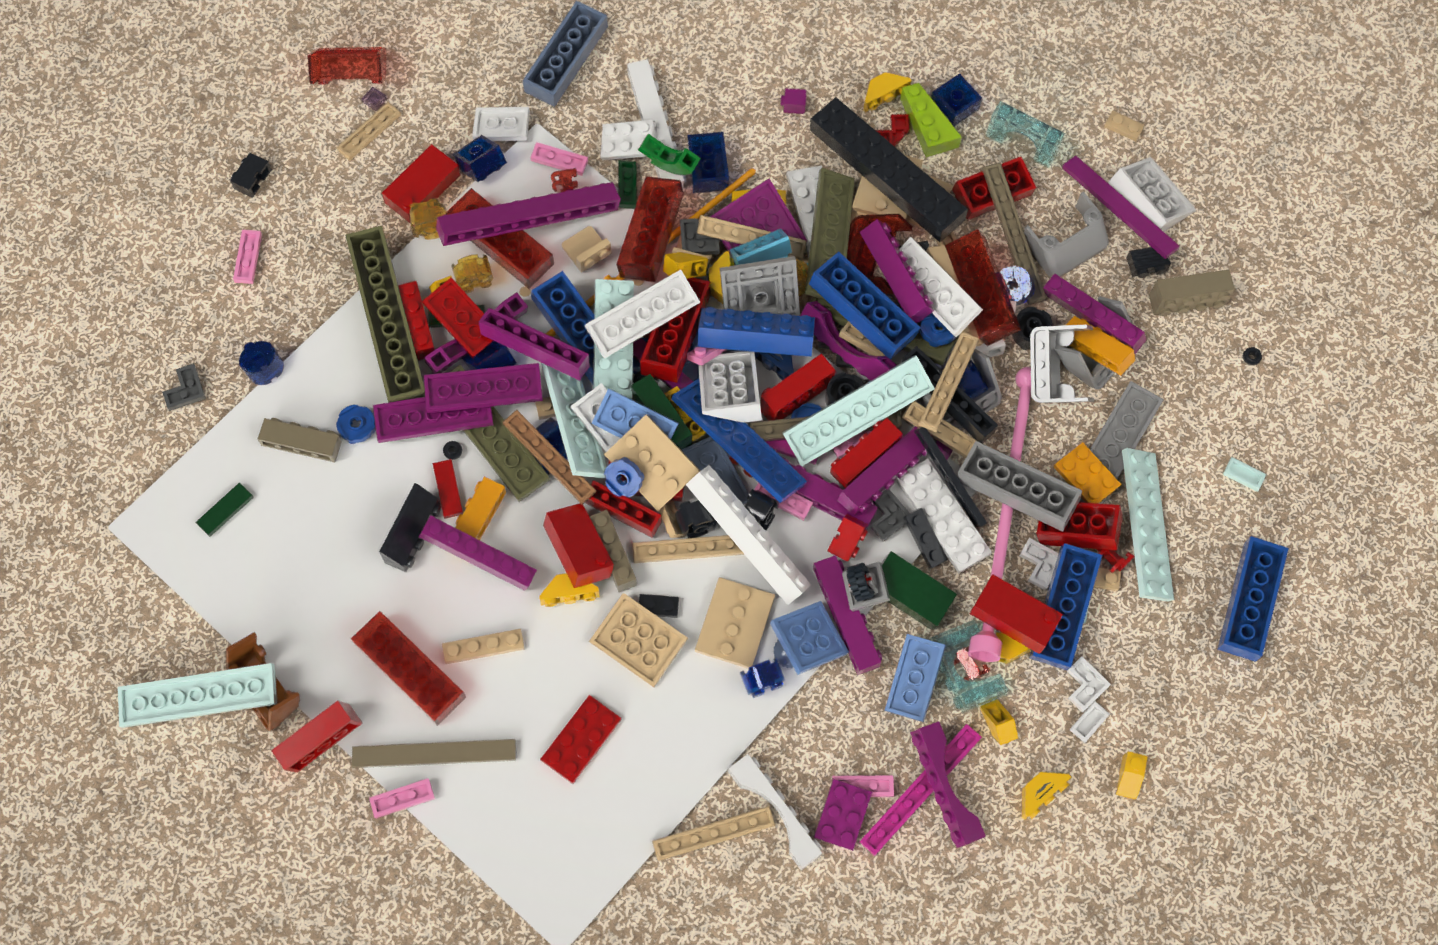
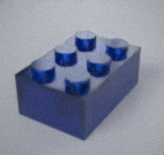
M724 132L687 135L688 150L701 158L691 173L693 193L723 191L729 186V172Z

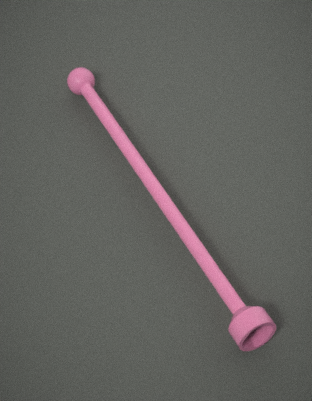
M1031 367L1020 369L1015 378L1016 384L1020 388L1010 457L1020 462L1031 398ZM1003 503L991 575L994 574L1001 579L1003 577L1013 508ZM983 622L982 631L970 638L968 655L971 658L983 662H996L1000 660L1002 642L994 633L993 627Z

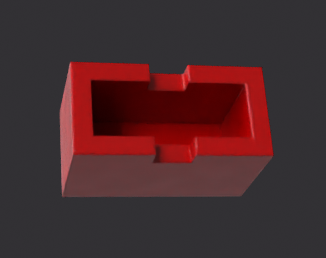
M846 514L837 530L840 532V535L837 534L833 538L827 551L847 562L851 557L855 559L860 549L857 547L859 541H864L868 534V531L865 530L868 524Z

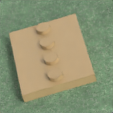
M905 155L921 169L923 160ZM861 177L852 210L904 225L907 214L866 178Z
M648 414L638 421L604 454L611 462L627 457L639 467L644 474V480L639 492L657 511L701 471Z
M719 577L695 652L752 669L775 594Z
M623 593L589 642L652 687H655L688 640V637Z

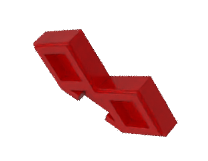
M891 114V130L876 131L895 147L910 131L909 114Z

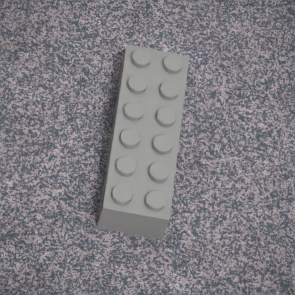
M975 441L958 471V478L963 485L1062 532L1076 509L1082 494V490L978 441Z

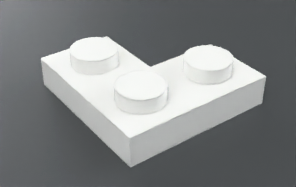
M1031 538L1027 540L1019 556L1036 565L1028 582L1046 590L1051 581L1059 553Z
M1082 656L1067 670L1081 685L1068 699L1082 713L1111 685Z

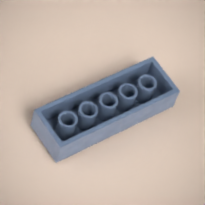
M576 0L523 79L524 92L555 107L608 28L607 15Z

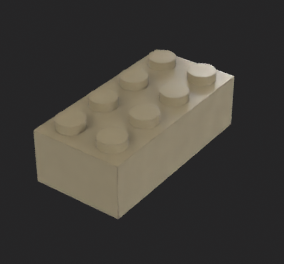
M1228 269L1157 280L1149 294V299L1154 315L1167 316L1173 312L1182 314L1194 309L1202 311L1207 307H1223L1234 292L1235 287L1230 270Z

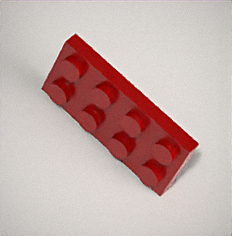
M452 277L422 301L472 358L476 357L494 342V340L481 335L479 321L484 313Z
M589 695L541 757L540 761L571 784H574L622 718Z

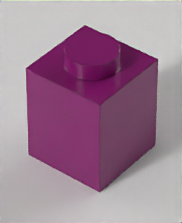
M785 88V95H781L780 106H784L783 113L805 114L807 90Z

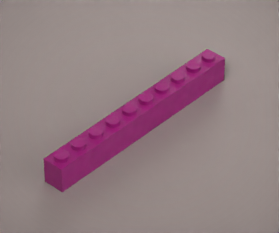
M613 182L601 183L595 186H586L580 189L437 217L436 230L443 246L617 211L620 196Z

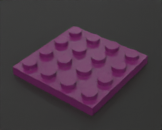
M770 178L709 216L769 232L781 228L788 236L807 241ZM721 240L730 255V249L741 245Z

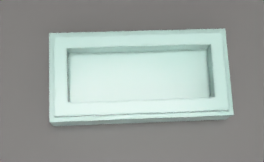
M1233 457L1230 458L1223 472V475L1257 492L1266 476L1265 473Z

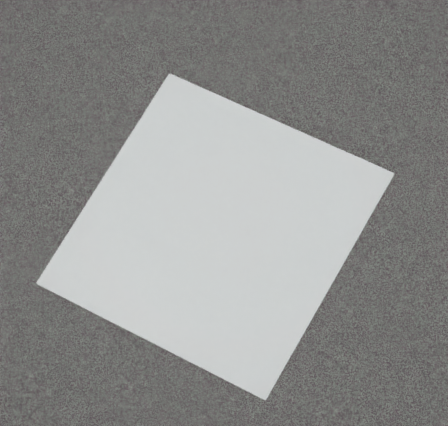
M535 124L528 131L527 141H517L437 217L461 211L475 210L481 207L485 208L497 204L510 203L516 200L520 201L532 197L545 196L551 193L555 194L567 190L580 189L586 186H595L601 183H610V181L589 164L586 165L583 176L531 161L530 157L536 142L574 153L541 125ZM637 204L636 209L618 208L617 211L443 246L436 230V217L392 259V264L398 285L417 281L422 301L431 294L429 287L433 282L452 276V279L476 305H485L486 312L488 308L494 310L516 292L520 295L519 291L522 287H528L531 291L561 271L566 274L583 300L586 301L595 294L596 279H603L607 275H610L612 278L616 277L670 234L671 231ZM592 226L602 240L606 238L609 240L612 253L592 267L580 272L563 250L562 242L586 227ZM678 237L624 279V281H633L635 276L643 277L644 283L641 286L634 285V296L669 277L663 272L665 254L672 253L673 247L676 248L679 240ZM708 271L706 276L695 278L708 281ZM359 290L119 515L108 528L231 645L255 632L257 644H261L266 651V664H275V676L286 691L290 690L291 692L299 693L300 702L298 708L311 720L337 700L350 704L363 724L337 743L349 756L352 757V747L515 739L516 761L368 767L363 769L387 791L429 778L435 799L406 809L551 945H571L655 852L652 841L667 837L819 668L816 667L797 675L794 668L791 669L779 665L773 653L778 638L770 622L773 619L821 601L838 631L813 571V565L815 562L834 556L827 550L833 538L837 534L840 535V532L837 530L842 521L814 506L811 507L804 521L780 508H774L773 513L776 515L767 529V533L811 584L807 590L787 605L746 555L634 564L632 543L687 539L688 537L686 535L685 538H670L662 520L654 537L651 538L610 516L636 577L637 586L619 593L612 576H610L608 579L593 583L598 587L600 596L593 601L577 600L573 604H565L563 602L557 603L553 607L541 606L539 598L541 593L557 574L566 573L543 527L546 512L579 504V502L537 459L536 461L550 477V481L518 502L463 430L378 443L376 431L367 440L355 444L349 443L340 436L336 422L344 408L350 405L365 406L374 415L373 405L388 403ZM531 293L527 297L520 295L527 304L528 311L517 320L542 333H547L552 329L531 299ZM710 296L706 308L724 309L721 302ZM595 303L591 307H589L593 314L595 310ZM423 304L428 321V308ZM445 327L429 328L435 350L455 339ZM557 334L553 336V338L561 341ZM496 341L492 342L476 357L472 358L468 354L443 372L448 373L459 365L467 371L539 363L542 398L550 397L541 362ZM812 347V357L792 355L794 372L821 353ZM727 349L726 351H724V352L721 353V354L744 352V351L728 350V349ZM425 359L418 361L424 381V375L434 373L425 363ZM756 359L761 399V393L766 388H772L782 380L777 376V373L767 370ZM828 360V362L836 370L835 375L839 373H844L840 368H838L835 364ZM584 374L581 380L587 394L593 390V384ZM654 378L664 394L671 390L660 379ZM826 390L808 403L819 405L822 409L827 407L825 402ZM535 402L494 406L504 420L518 410L568 461L556 417L539 420ZM762 414V420L760 421H768ZM792 414L785 419H791ZM264 418H277L288 424L295 422L306 428L313 426L318 428L319 431L326 432L330 430L336 432L342 443L335 463L261 446L257 438ZM901 419L902 428L899 430L903 433V438L913 428ZM354 420L353 425L351 426L359 427L361 421L357 422L356 420ZM705 434L697 440L693 441L692 445L710 436L708 434ZM456 441L462 446L461 456L458 459L452 460L463 513L466 510L467 500L475 494L476 484L482 481L484 477L505 486L507 493L480 541L537 570L525 591L424 540L421 550H417L413 566L408 568L406 572L384 563L379 551L414 483L432 493L440 501L432 463L449 460L443 454V447L447 442ZM454 447L449 449L450 452H454L456 450V448ZM833 449L819 456L816 465L807 463L802 466L807 472L818 474L823 480L829 483H836L841 487L840 489H845L830 474L831 464L837 459ZM727 453L749 493L752 489L756 488L758 482ZM778 453L789 460V463L795 466L800 465L796 458ZM929 454L926 455L925 457L922 455V456L919 458L920 460H919V462H918L917 464L921 463L922 461H924V460H926V459L928 458L929 461L931 462V464L933 465V467L935 468V470L938 472V474L940 475V477L942 478V480L944 481V483L946 484V486H947L948 489L951 491V493L953 494V496L955 497V499L957 500V502L959 503V505H960L961 508H962V505L960 504V502L958 501V499L956 498V496H955L954 493L952 492L951 488L949 487V485L947 484V482H946L945 479L943 478L942 474L940 473V471L938 470V468L936 467V465H935L934 462L932 461V459H931V457L929 456ZM604 455L606 465L608 466L609 459ZM948 458V463L958 477V471L961 467ZM583 476L590 484L592 480H595L605 486L606 478ZM894 480L895 483L890 488V491L909 513L915 511L896 480ZM240 482L254 498L209 537L195 522ZM685 485L683 502L690 501L692 503L697 501V497ZM963 485L968 494L970 495V497H972L977 492L976 490ZM634 495L627 497L659 514V511L645 497ZM674 501L677 510L680 509L679 505L683 502ZM586 503L583 504L589 516L601 512ZM441 507L439 515L434 517L455 528L458 516L444 519ZM879 508L871 524L884 515ZM907 524L883 542L869 526L864 541L860 540L857 545L860 549L855 559L851 557L848 562L839 557L837 559L842 561L845 569L843 572H846L847 567L856 564L882 563L890 551L912 564L921 552ZM719 525L714 530L712 527L707 529L708 533L700 537L724 536L728 534ZM719 577L775 594L752 669L695 652ZM623 593L639 603L640 594L679 597L677 618H659L688 637V640L655 687H652L589 642ZM875 605L860 609L859 611L866 616ZM521 629L525 650L445 664L442 643ZM590 695L621 717L622 720L574 784H571L540 761V759Z

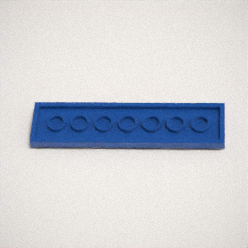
M699 379L673 394L671 400L779 503L805 486L807 481L745 422L702 414Z

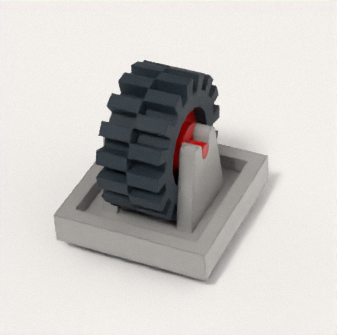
M880 562L865 565V563L847 567V571L842 573L851 611L890 601Z

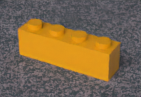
M1074 316L1066 325L1090 324L1085 319ZM1093 327V330L1074 331V341L1069 346L1121 376L1135 362L1134 350L1130 346L1119 342L1113 336L1107 335L1100 328Z
M486 477L476 484L475 494L467 500L466 510L463 515L460 514L458 516L455 527L478 540L481 539L507 493L505 486Z

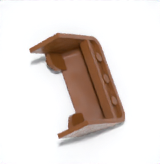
M255 632L226 648V670L266 664V651L261 644H257ZM277 678V704L252 708L269 732L290 716L299 707L300 702L299 693L291 692L290 690L286 691Z

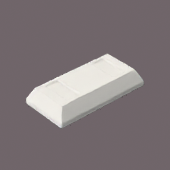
M1094 701L1069 730L1085 743L1110 713Z

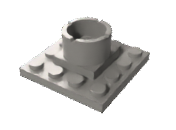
M795 256L720 268L724 309L800 316Z

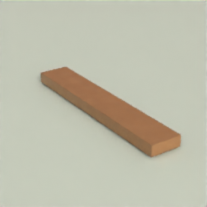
M518 410L503 421V425L581 505L596 493V489L583 476L572 475L569 462Z

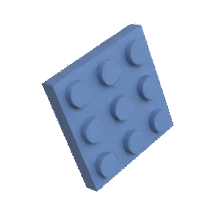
M821 601L773 619L770 622L797 675L849 653Z

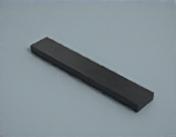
M924 427L915 429L914 433L974 526L982 527L987 524L928 430Z

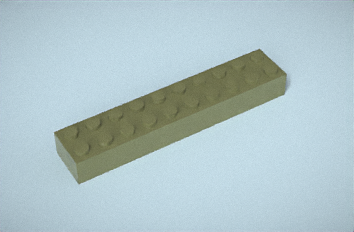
M382 225L346 234L388 403L425 397L424 381Z

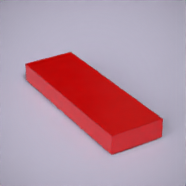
M452 459L432 463L444 519L459 516L460 514L463 515Z

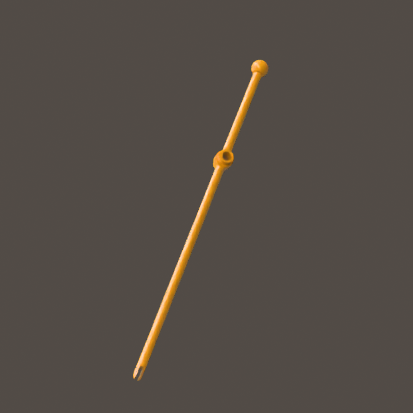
M754 168L749 169L688 219L698 218L699 220L700 215H705L755 175L756 170ZM680 226L619 275L613 278L607 275L603 279L624 280L678 237L681 234ZM595 294L585 301L588 307L595 303ZM552 328L545 334L553 337L556 335V332Z

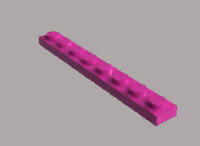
M968 724L945 747L944 763L947 776L982 738ZM925 770L860 840L859 843L873 856L883 848L933 792V788L927 780Z

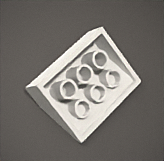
M1151 157L1120 168L1108 182L1109 185L1163 232L1196 211L1195 207Z
M744 351L720 354L704 365H698L702 414L743 423L762 420L754 352Z

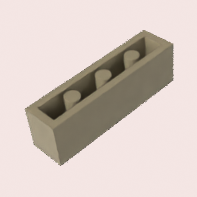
M264 418L257 438L261 446L334 463L342 443L339 435L334 431H319L316 427L308 426L306 428L295 422L288 424L277 418Z
M604 510L589 516L614 564L611 576L618 592L620 593L637 586L636 577L608 511Z

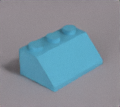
M780 228L730 249L735 265L784 258L789 253H792L788 235Z

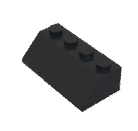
M414 483L379 551L385 564L404 572L413 566L415 562L414 556L417 550L420 551L424 544V540L419 535L430 515L437 517L441 510L439 499L416 483Z

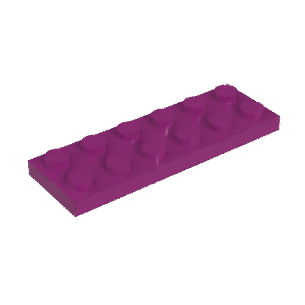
M539 363L424 375L427 413L543 401Z
M425 397L373 405L378 443L493 425L491 407L427 413Z

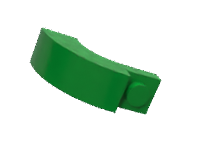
M650 134L645 136L638 148V151L651 159V164L677 175L691 174L701 159L687 148L683 150L672 149Z

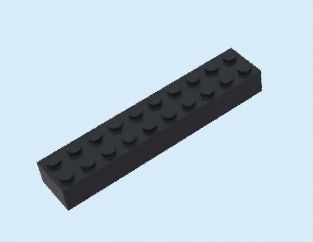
M837 97L810 118V131L937 241L941 242L966 220L968 209Z

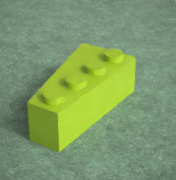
M920 83L903 87L900 100L906 114H909L910 123L925 157L959 148L961 135Z

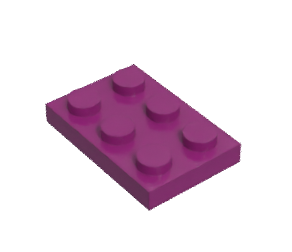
M833 779L814 838L853 851L872 792Z

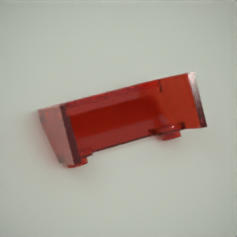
M386 47L314 49L307 55L310 84L318 82L320 85L329 84V81L333 79L372 80L373 84L383 83L386 79Z
M899 213L859 215L850 224L847 260L884 294H894L889 283L884 278L873 276L876 260L861 236L860 231L877 219L889 225L892 230L890 234L895 238L897 232L913 231V227Z

